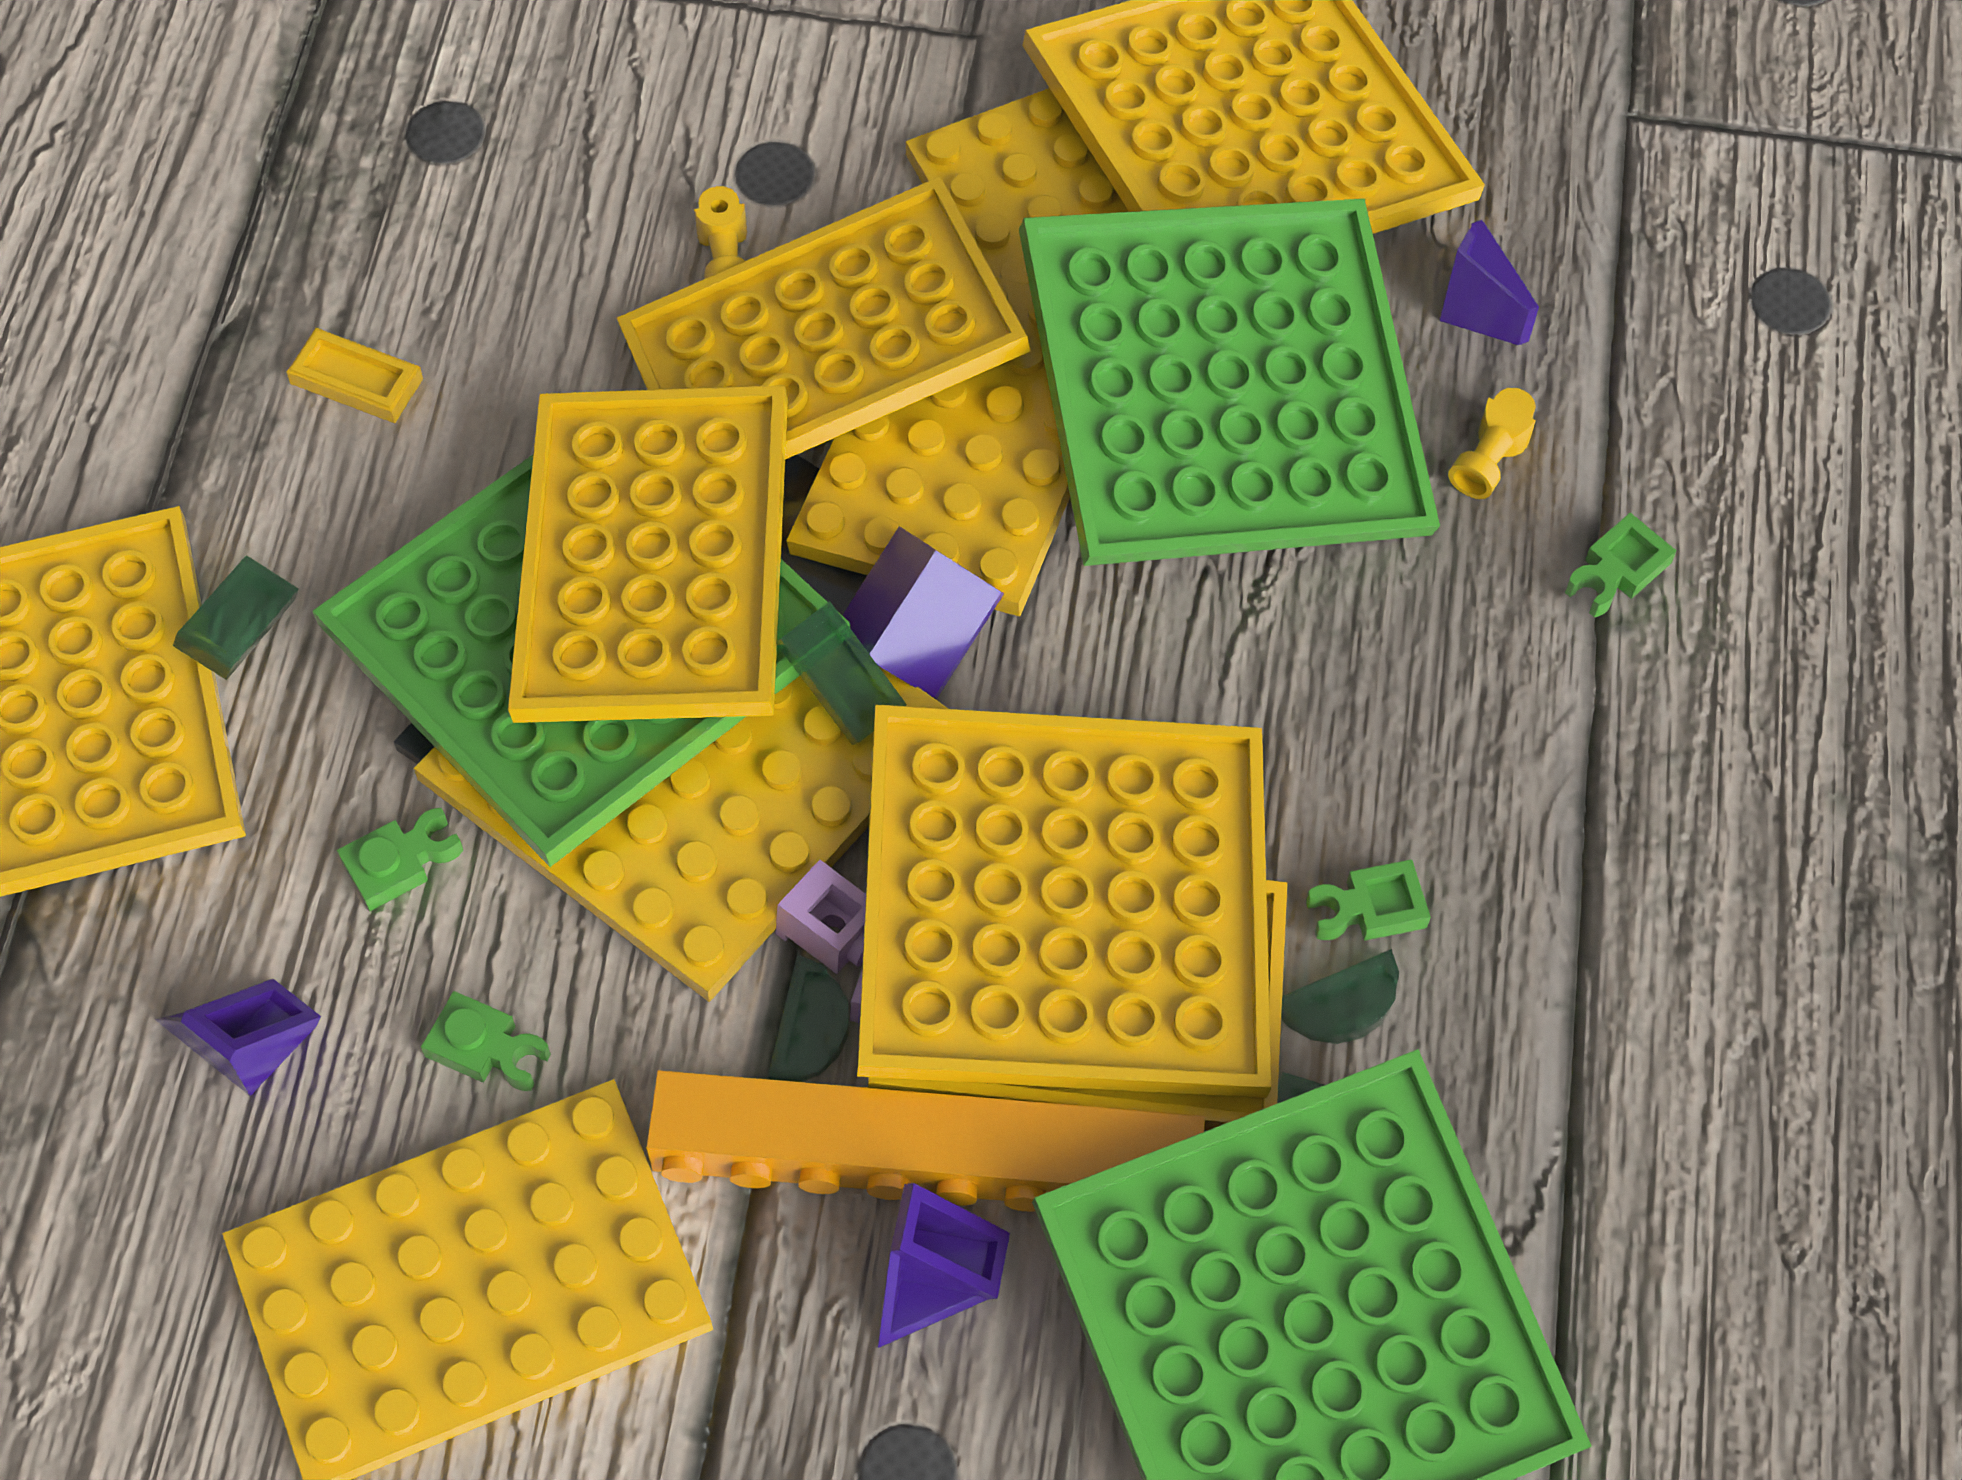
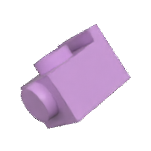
M819 860L779 902L775 934L785 942L790 938L836 974L849 961L859 967L863 963L866 894L823 861ZM830 926L837 927V928H839L841 931L837 934L836 932H834V931H833L832 929H830L829 927H830Z

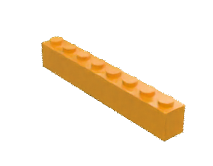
M658 1070L646 1148L652 1171L661 1172L663 1177L676 1182L693 1183L702 1180L703 1176L730 1178L733 1184L746 1188H765L771 1185V1181L798 1183L800 1189L815 1194H833L839 1191V1187L867 1189L869 1195L885 1200H900L904 1184L915 1183L957 1206L972 1205L976 1203L977 1199L1004 1201L1008 1208L1033 1212L1035 1209L1032 1201L1035 1197L1203 1133L1205 1116Z

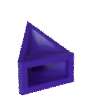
M1483 220L1474 222L1469 227L1457 249L1439 321L1518 346L1527 343L1530 340L1539 306Z
M270 979L184 1012L155 1020L251 1096L317 1027L321 1016L275 979Z
M915 1183L904 1184L889 1256L878 1348L986 1300L998 1299L1010 1233Z

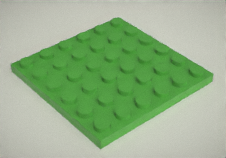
M1365 199L1023 219L1018 230L1083 566L1432 536L1440 527Z
M531 455L315 608L312 612L322 630L543 861L551 867L747 716L513 723L508 711L533 463V455ZM782 559L780 562L775 694L851 637L849 622Z
M1419 1049L1035 1197L1032 1201L1142 1480H1514L1592 1447Z

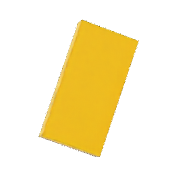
M319 328L314 329L286 372L290 384L394 424L424 379L420 366Z

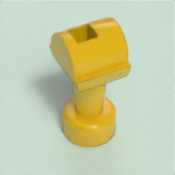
M714 186L705 190L699 197V208L694 209L697 238L700 244L710 246L713 260L705 267V279L745 262L743 258L738 257V243L743 242L747 238L745 203L740 204L737 193L725 186Z
M1506 388L1501 390L1494 399L1488 397L1478 431L1479 443L1475 451L1461 453L1448 471L1449 480L1458 491L1474 499L1490 497L1500 481V470L1497 463L1502 457L1516 456L1528 447L1536 420L1532 419L1536 409L1535 401L1529 393L1519 388Z

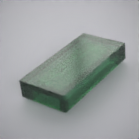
M246 555L177 632L173 646L227 680L292 605L299 588Z
M830 601L823 604L776 641L779 649L852 745L861 742L874 731L875 705H907Z

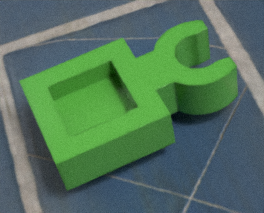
M1629 513L1589 548L1585 561L1590 565L1581 566L1572 573L1565 593L1571 597L1584 587L1596 590L1599 595L1594 599L1589 614L1593 617L1601 616L1610 608L1617 588L1632 599L1672 563L1677 550L1632 513Z
M434 808L423 813L417 819L414 829L403 834L396 820L337 850L341 862L369 911L427 882L428 878L422 867L423 864L429 861L434 863L450 862L464 851L457 834L451 835L442 841L430 839L433 833L448 826L442 808Z
M1412 859L1350 871L1346 882L1348 890H1342L1335 885L1322 884L1310 889L1306 898L1308 909L1327 906L1336 913L1334 918L1317 921L1315 935L1316 939L1319 940L1336 939L1346 931L1348 926L1359 924L1365 941L1425 929L1428 927L1431 918Z
M456 991L452 992L421 1046L426 1058L482 1083L485 1082L493 1067L500 1069L506 1081L512 1087L521 1091H531L535 1084L530 1073L516 1067L517 1062L527 1055L536 1056L544 1061H548L551 1056L548 1044L539 1036L534 1034L511 1036L516 1027L511 1015Z

